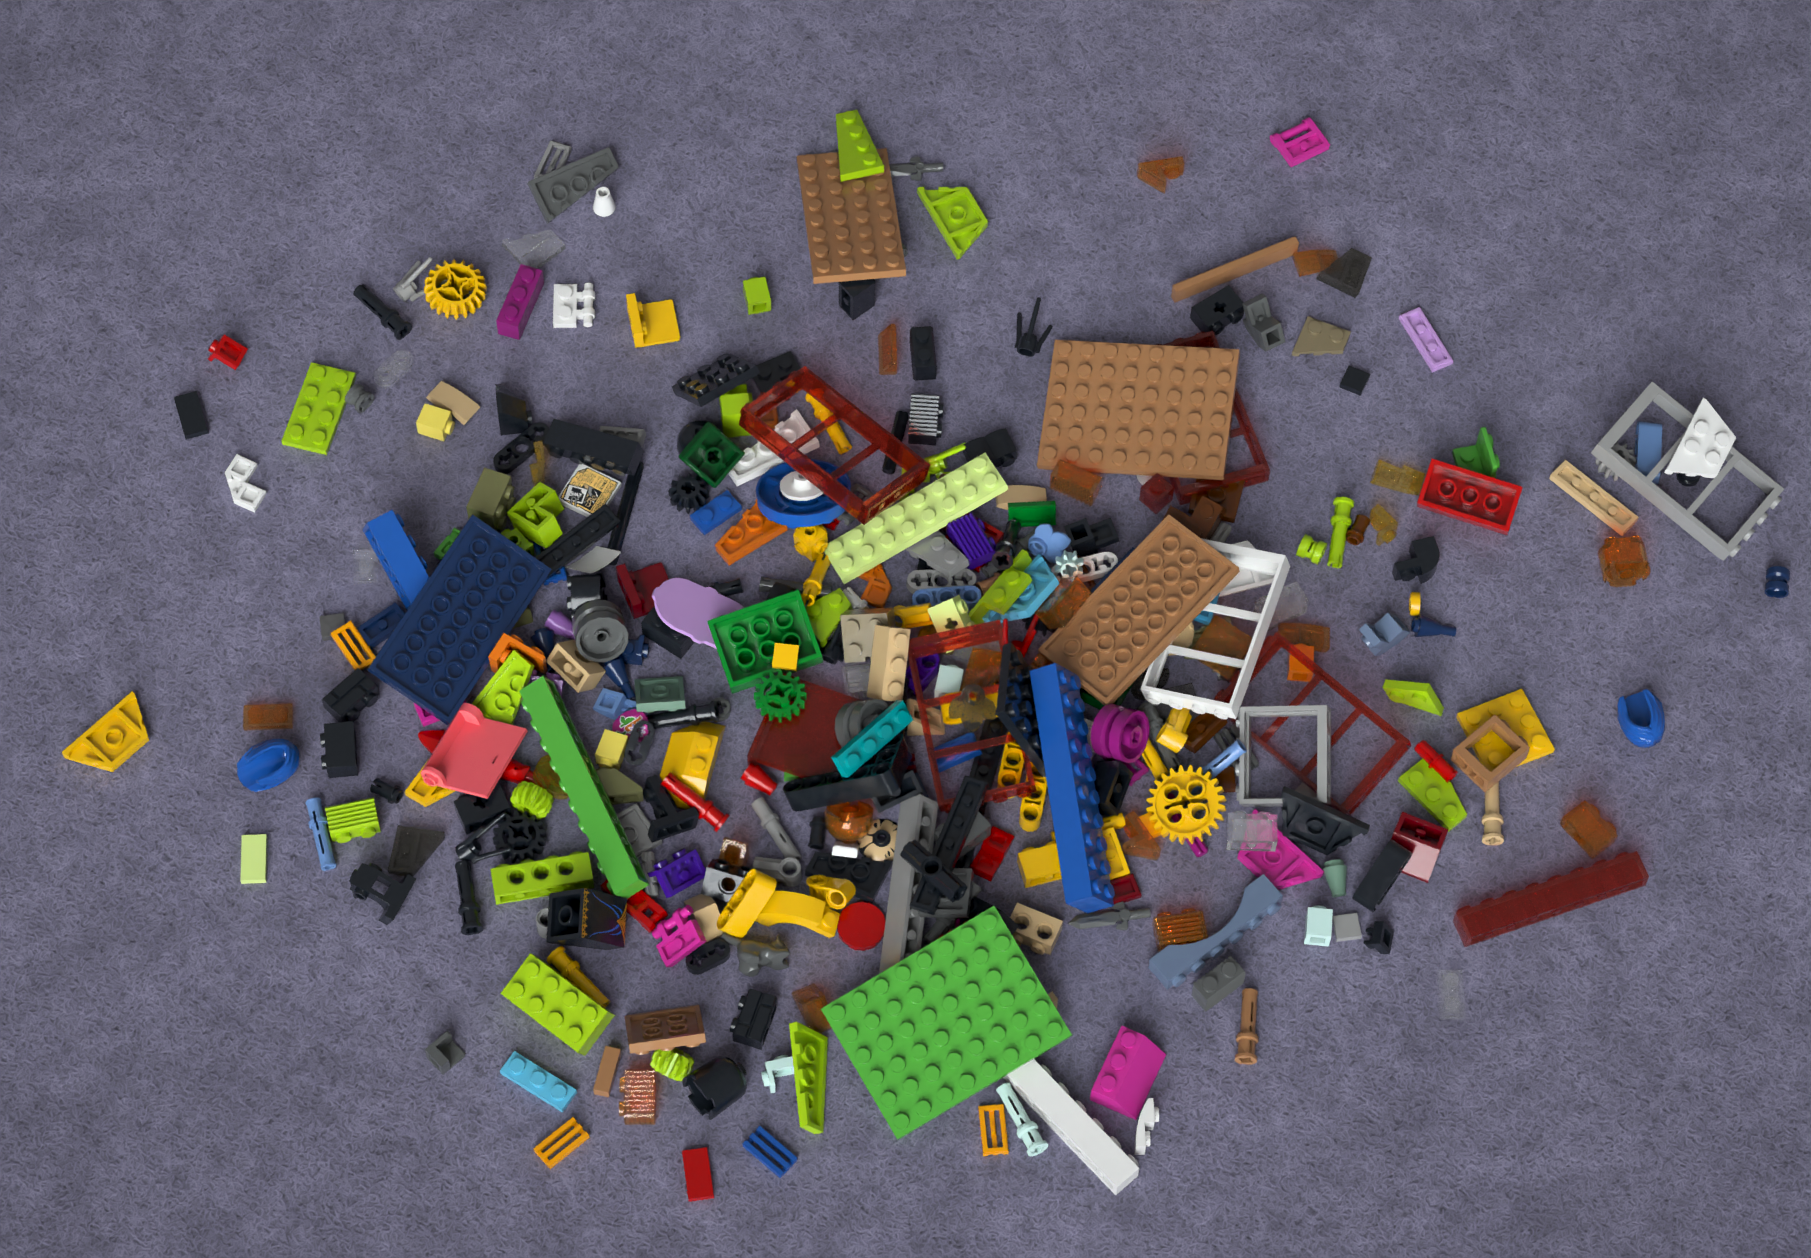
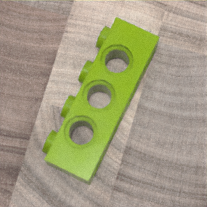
M576 851L562 857L553 855L538 861L524 860L520 864L515 865L500 864L490 869L496 905L549 896V893L580 888H594L589 852ZM566 869L572 871V873L569 875L561 874V872ZM539 874L548 875L545 879L536 878ZM515 878L523 879L521 883L516 884L512 882Z

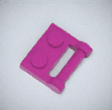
M1310 117L1280 134L1274 133L1270 135V142L1278 149L1290 167H1294L1329 150L1330 147L1329 142ZM1305 131L1308 132L1292 141H1289L1287 143L1284 142L1300 133H1303Z

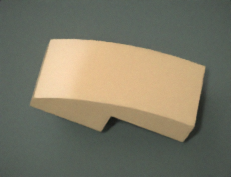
M442 381L426 397L436 407L451 411V414L463 425L480 408L477 403L464 393Z
M1009 485L1007 491L996 496V507L1008 510V503L1047 501L1046 488L1028 485Z

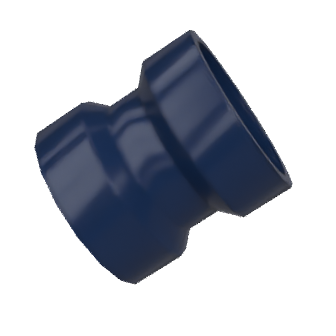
M1781 566L1768 568L1766 570L1768 582L1765 584V594L1776 598L1788 596L1789 585L1787 582L1790 580L1789 569Z

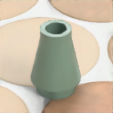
M1337 859L1325 862L1323 871L1332 897L1347 895V866L1344 865V861Z

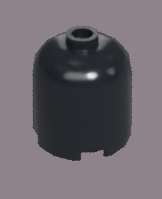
M719 1056L682 1079L683 1087H689L691 1094L688 1098L702 1116L707 1113L708 1119L712 1120L745 1094L747 1089L745 1075L747 1073L740 1062L736 1063L728 1057Z

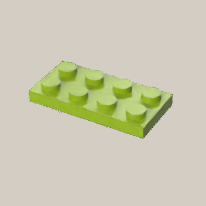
M311 362L281 440L282 445L327 455L346 406L345 396L355 382L356 373Z

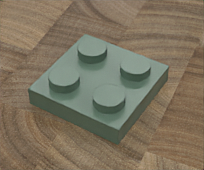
M683 676L634 679L637 712L652 713L661 710L677 711L685 709Z

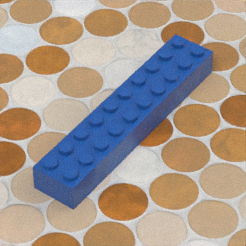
M1053 663L1029 672L1065 902L1083 912L1091 913L1114 906L1113 897L1115 896V891L1109 877L1111 867L1105 852L1107 850V843L1102 833L1103 818L1098 808L1100 798L1094 783L1096 774L1091 764L1092 749L1087 740L1089 730L1083 715L1085 705L1080 696L1081 681L1077 674L1057 663Z

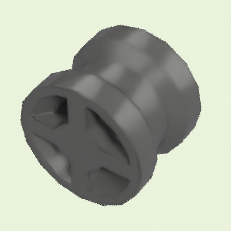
M359 383L353 385L345 396V402L349 405H354L355 410L359 413H363L374 401V394L370 391L366 392Z

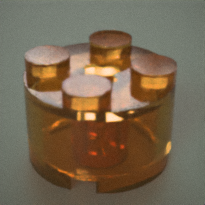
M1634 535L1621 538L1612 536L1604 540V545L1598 551V559L1605 583L1608 581L1612 587L1636 585V580L1642 578L1644 581L1649 576L1650 565L1645 544L1640 536Z

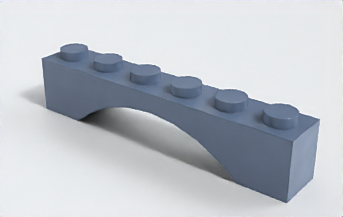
M1264 874L1245 887L1237 912L1231 921L1219 932L1195 943L1168 945L1150 958L1148 968L1167 990L1173 985L1175 987L1180 986L1186 980V975L1192 971L1194 973L1200 971L1205 966V961L1210 957L1215 959L1220 956L1225 950L1224 947L1230 942L1235 944L1243 937V932L1249 928L1251 930L1257 928L1262 923V918L1267 914L1272 916L1277 913L1281 908L1283 895Z

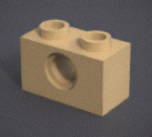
M575 640L557 643L546 660L578 693L594 689L606 672L598 662L587 660L579 653Z

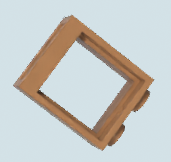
M1494 715L1453 749L1451 761L1486 793L1527 758L1530 747L1522 736H1517L1511 730L1505 720H1500ZM1491 730L1515 751L1492 772L1468 751Z

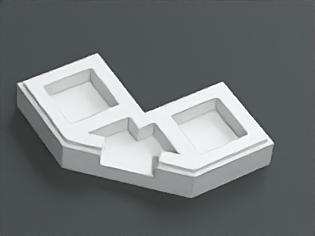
M236 454L225 471L233 501L243 508L256 512L267 494L265 490L248 483L258 465L256 462Z

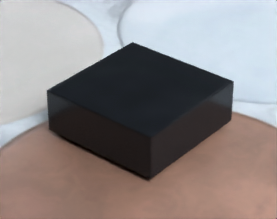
M1349 365L1339 387L1361 396L1370 378V374Z

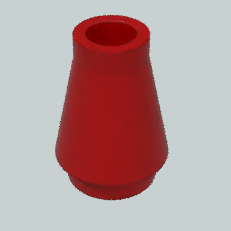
M751 763L740 778L745 782V785L764 792L769 796L772 795L778 786L758 764L754 765Z

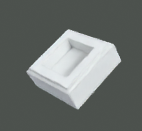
M836 841L833 846L832 855L857 858L859 845Z

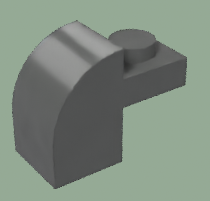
M1260 294L1242 303L1246 316L1243 319L1244 325L1258 347L1266 352L1285 343L1281 322L1271 316L1265 295Z

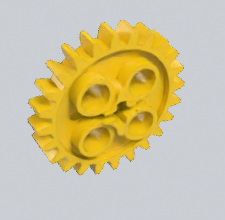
M1180 765L1179 772L1177 773L1170 768V776L1162 773L1163 781H1154L1157 789H1149V792L1154 797L1146 799L1149 804L1153 805L1146 808L1149 814H1153L1149 817L1150 822H1157L1154 825L1155 830L1159 831L1162 829L1161 835L1163 838L1170 834L1169 839L1171 842H1174L1178 837L1182 845L1186 838L1189 839L1191 844L1194 843V837H1198L1202 842V834L1204 833L1211 837L1210 828L1219 829L1216 820H1224L1219 812L1227 810L1224 805L1220 804L1227 800L1225 796L1220 795L1224 792L1222 786L1216 787L1219 784L1218 779L1211 780V772H1207L1203 776L1202 767H1199L1194 772L1192 765H1189L1187 771ZM1199 786L1203 788L1202 792L1199 795L1196 796L1191 794V791L1195 787ZM1170 791H1179L1175 799L1167 798ZM1204 800H1208V802L1205 803V804L1200 803V802H1203ZM1185 801H1189L1188 808L1184 809ZM1197 811H1206V814L1203 818H1194V815ZM1174 814H1181L1182 817L1179 822H1170Z

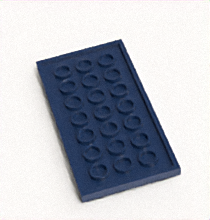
M472 514L367 671L448 725L489 665L488 656L503 633L509 635L552 569Z

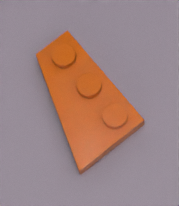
M757 499L754 506L742 514L743 518L735 526H732L715 544L716 552L728 566L788 530L787 526L768 520L760 512Z

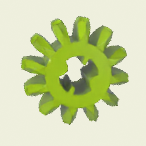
M527 781L518 783L510 799L512 806L517 808V811L522 813L527 811L528 816L536 815L537 819L546 817L554 801L553 796L546 789Z
M676 1047L670 1051L655 1050L651 1057L650 1065L655 1071L676 1081H682L693 1069L694 1059Z

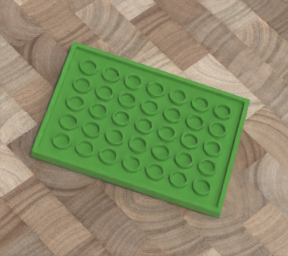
M992 906L821 1008L897 1140L1072 1036L995 906Z

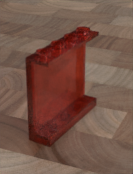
M800 679L799 684H805L804 692H807V700H804L805 708H799V716L791 714V721L783 717L782 723H779L778 717H774L772 721H769V714L764 715L747 755L748 765L760 763L801 778L838 771L831 758L842 748L835 733V719L838 711L844 704L860 701V699Z

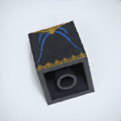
M587 888L549 893L546 942L601 950L624 948L627 899Z

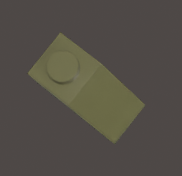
M601 767L596 769L612 805L644 801L642 787L616 768Z

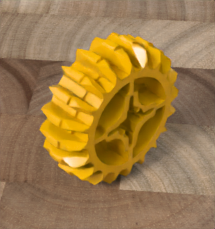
M455 259L452 260V264H448L444 260L443 267L436 264L435 271L430 270L429 277H426L424 287L425 299L427 303H430L431 310L437 308L438 315L444 312L447 319L450 315H454L456 320L459 314H462L464 318L468 316V311L474 314L476 308H481L482 301L486 298L485 292L487 291V286L484 284L485 278L480 276V270H474L472 263L465 266L464 260L460 264H457ZM447 279V282L445 284H442L441 287L437 288L442 281ZM473 290L469 297L463 299L464 295L469 294V291Z

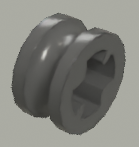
M725 698L713 699L712 701H716L717 705H721V708L725 707L724 713L719 714V722L728 719L731 713L728 700Z

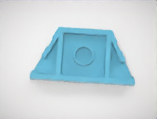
M1040 554L1023 571L1029 574L1033 581L1004 615L989 610L982 618L986 625L1003 623L1004 618H1007L1008 621L1029 618L1052 595L1060 583Z

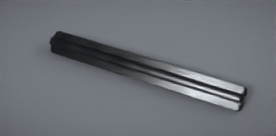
M641 461L635 475L627 476L616 515L621 522L612 530L607 549L621 551L644 469V464ZM619 555L608 565L615 566L618 562Z

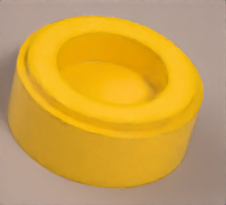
M1411 592L1409 597V615L1418 616L1420 614V592Z

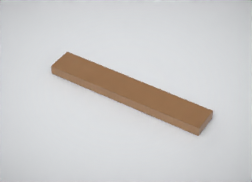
M1291 237L1173 284L1171 298L1176 303L1296 255L1299 242L1296 237Z

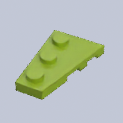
M513 650L473 701L472 705L481 710L484 718L513 725L522 700L519 691L528 685L535 665L518 650Z
M1421 759L1400 776L1398 782L1449 832L1466 818L1467 813L1451 782L1447 783L1433 768H1428L1429 764L1424 759Z

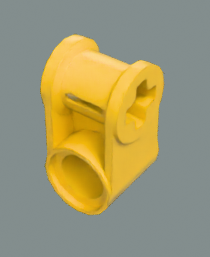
M813 875L806 879V884L809 886V896L826 902L825 907L844 908L856 892L854 884L847 879L826 877L824 875Z

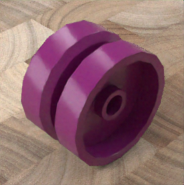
M1112 703L1105 705L1099 710L1091 728L1090 739L1092 749L1100 756L1114 758L1126 763L1135 762L1142 755L1149 738L1150 727L1147 716L1139 710L1127 709L1120 705Z

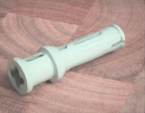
M1010 1082L1000 1085L996 1091L1018 1128L1017 1136L1025 1143L1028 1156H1036L1047 1149L1048 1143L1040 1136L1037 1130V1123L1031 1121ZM1010 1100L1013 1101L1015 1107L1019 1112V1115H1017V1113L1015 1112L1012 1104L1010 1103Z

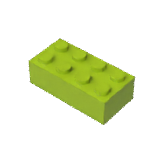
M532 953L529 954L500 993L569 1047L584 1056L589 1052L615 1016Z

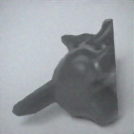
M727 933L722 934L727 943L737 947L738 969L746 976L753 977L758 975L759 970L763 966L774 970H783L789 967L788 962L784 958L790 955V951L781 941L779 935L773 943H762L755 940H741Z

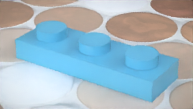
M516 1051L512 1053L500 1070V1074L562 1113L577 1094L575 1088Z

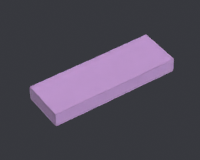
M1420 307L1399 315V320L1432 373L1453 364V359Z

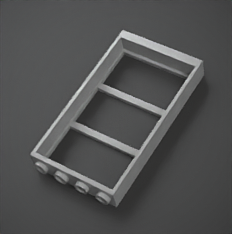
M1651 382L1600 440L1591 454L1723 561L1728 555L1733 558L1741 549L1739 542L1742 539L1747 541L1755 532L1752 529L1755 523L1760 526L1768 517L1766 510L1769 507L1773 510L1782 500L1779 495L1784 488L1735 448L1731 447L1725 459L1727 464L1687 510L1652 482L1671 460L1682 436L1647 476H1644L1611 449L1652 401L1687 429L1693 414L1654 382ZM1734 467L1768 496L1733 538L1726 543L1692 514Z

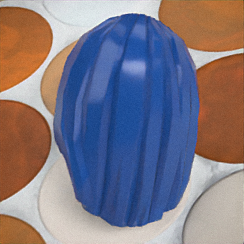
M1649 689L1642 690L1643 692L1630 695L1627 698L1624 696L1620 697L1617 705L1618 721L1626 738L1641 748L1655 746L1656 743L1661 741L1665 731V715L1662 703Z
M286 739L266 740L252 746L237 763V775L244 787L254 792L278 786L297 771L299 767V749Z

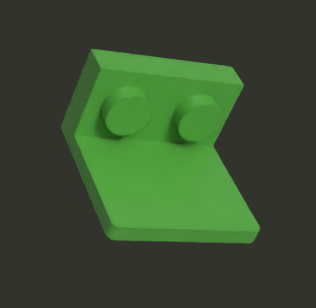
M1486 427L1480 428L1476 445L1453 449L1452 455L1456 466L1496 478V471L1500 467L1498 455L1493 453V438L1491 434L1487 433Z

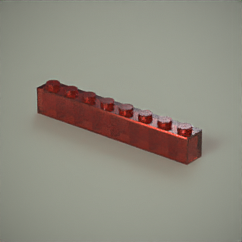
M1637 851L1632 853L1623 852L1618 854L1615 859L1609 861L1605 859L1599 860L1591 867L1585 869L1583 867L1576 868L1565 876L1555 875L1549 878L1547 882L1541 884L1538 882L1531 883L1523 890L1517 892L1516 890L1508 891L1500 898H1487L1481 901L1479 905L1473 907L1470 905L1464 906L1457 910L1453 923L1464 947L1643 887L1646 885L1649 875Z

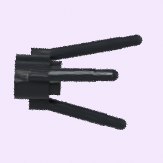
M1040 297L1036 299L1028 332L1024 333L1023 336L1022 313L1019 312L1017 314L1015 348H1017V352L1021 355L1032 357L1035 353L1039 354L1042 344L1053 328L1052 325H1049L1039 341H1037V336L1033 334L1041 302Z
M841 619L832 639L829 640L828 637L827 644L820 648L823 660L834 665L837 661L843 662L844 650L842 651L841 649L842 644L837 641L841 632Z
M502 812L485 827L481 826L465 841L455 847V851L462 861L466 860L468 862L471 860L475 864L480 860L512 850L511 847H506L479 855V851L482 848L478 839L506 816V812Z

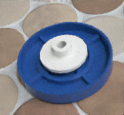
M815 459L788 461L774 466L761 476L756 486L757 505L760 512L768 520L785 525L791 529L829 524L849 507L852 497L851 482L847 473L832 463Z

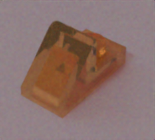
M1183 156L1138 163L1137 177L1139 180L1165 194V178L1175 179L1183 175Z
M1135 811L1130 812L1125 817L1126 825H1124V830L1130 840L1122 845L1123 854L1150 860L1159 859L1161 848Z

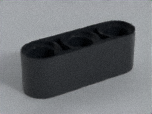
M1391 839L1355 891L1352 899L1371 912H1374L1376 910L1375 906L1381 904L1410 860L1412 852Z

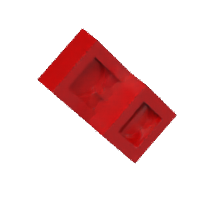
M992 826L991 835L983 841L979 853L970 865L974 874L991 882L1010 849L1015 836Z

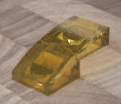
M542 441L533 442L537 463L529 465L533 486H536L539 482L545 483L546 462Z
M1378 460L1370 483L1402 493L1418 495L1425 473L1406 465L1398 468Z

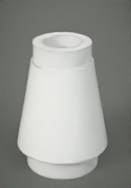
M600 187L596 191L593 210L597 215L606 217L615 211L616 205L609 189Z

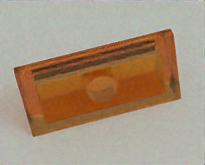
M890 324L878 335L880 375L897 374L895 324Z

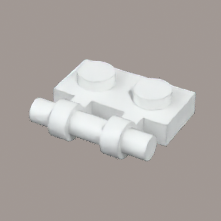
M585 283L582 292H577V284H554L553 328H577V320H583L585 327L593 325V319L595 318V310L593 309L595 291H593L592 283ZM577 302H584L582 310H577Z

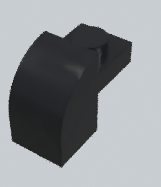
M1084 518L1064 526L1066 535L1071 539L1070 545L1073 552L1077 551V555L1081 557L1097 554L1098 549L1119 542V537L1111 518L1089 525L1087 519Z
M1434 536L1411 541L1409 548L1411 559L1394 563L1392 574L1395 581L1401 579L1402 581H1410L1418 576L1420 584L1433 577L1440 557L1439 548Z

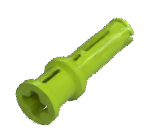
M1336 497L1333 500L1335 509L1334 515L1330 520L1333 531L1327 565L1331 566L1332 563L1334 568H1341L1343 565L1347 528L1352 523L1350 513L1354 507V501L1347 497Z

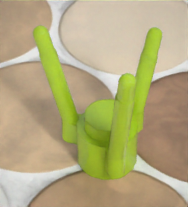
M965 443L944 452L925 457V467L930 471V475L935 474L936 478L939 479L950 473L944 472V469L948 467L946 457L965 450Z

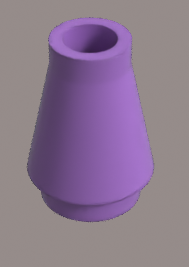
M553 610L544 626L549 631H554V634L575 640L572 631V621L561 611Z

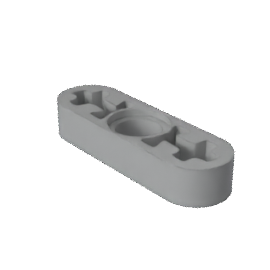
M963 569L952 576L955 577V585L952 586V577H948L937 570H915L908 575L906 587L912 594L920 589L941 588L934 581L937 577H944L948 581V584L942 587L975 586L976 575L970 569ZM931 577L930 586H928L927 580ZM962 577H966L967 585L961 581ZM914 579H919L921 585L916 586Z

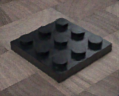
M726 353L716 359L717 361L711 365L707 364L698 368L695 374L680 378L677 384L672 386L675 395L702 407L760 374L757 365L733 354Z

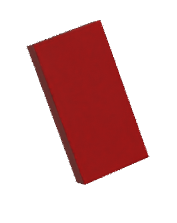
M707 1147L683 1150L682 1157L688 1201L714 1198Z

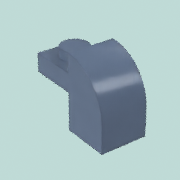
M1392 613L1385 614L1375 625L1365 623L1359 629L1363 634L1360 639L1375 656L1382 655L1400 643L1410 633L1409 629L1397 615Z

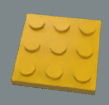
M1523 689L1457 713L1456 718L1467 737L1494 715L1500 720H1505L1511 730L1517 736H1522L1530 747L1527 758L1518 766L1551 754L1555 750ZM1493 730L1472 746L1480 763L1490 772L1515 752Z

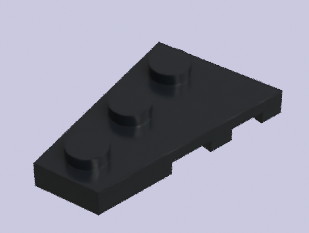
M815 851L805 870V876L824 875L826 877L850 880L856 889L854 896L872 904L892 867L893 861H871V858L867 857L854 859Z

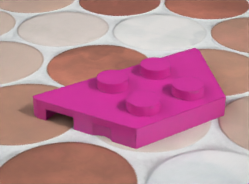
M1253 810L1237 857L1245 867L1257 878L1264 874L1278 890L1323 876L1324 871L1287 837L1283 836V833L1259 811Z

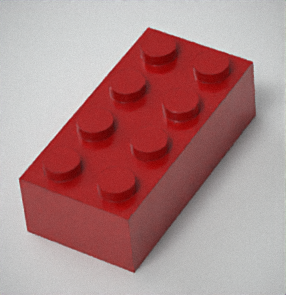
M1431 459L1417 507L1508 535L1523 487Z

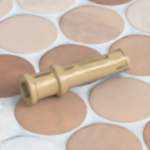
M1499 782L1485 793V814L1481 818L1484 825L1482 843L1485 845L1497 846L1504 842V836L1501 834V825L1504 823V820L1500 814Z

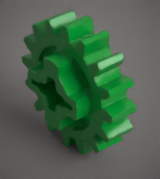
M779 670L776 676L769 672L768 679L763 676L761 677V684L755 685L757 692H754L756 709L761 708V716L769 714V721H772L774 717H778L779 723H782L783 717L791 721V714L800 715L799 708H805L804 700H807V692H804L805 684H799V676L792 679L790 671L785 676L782 670Z

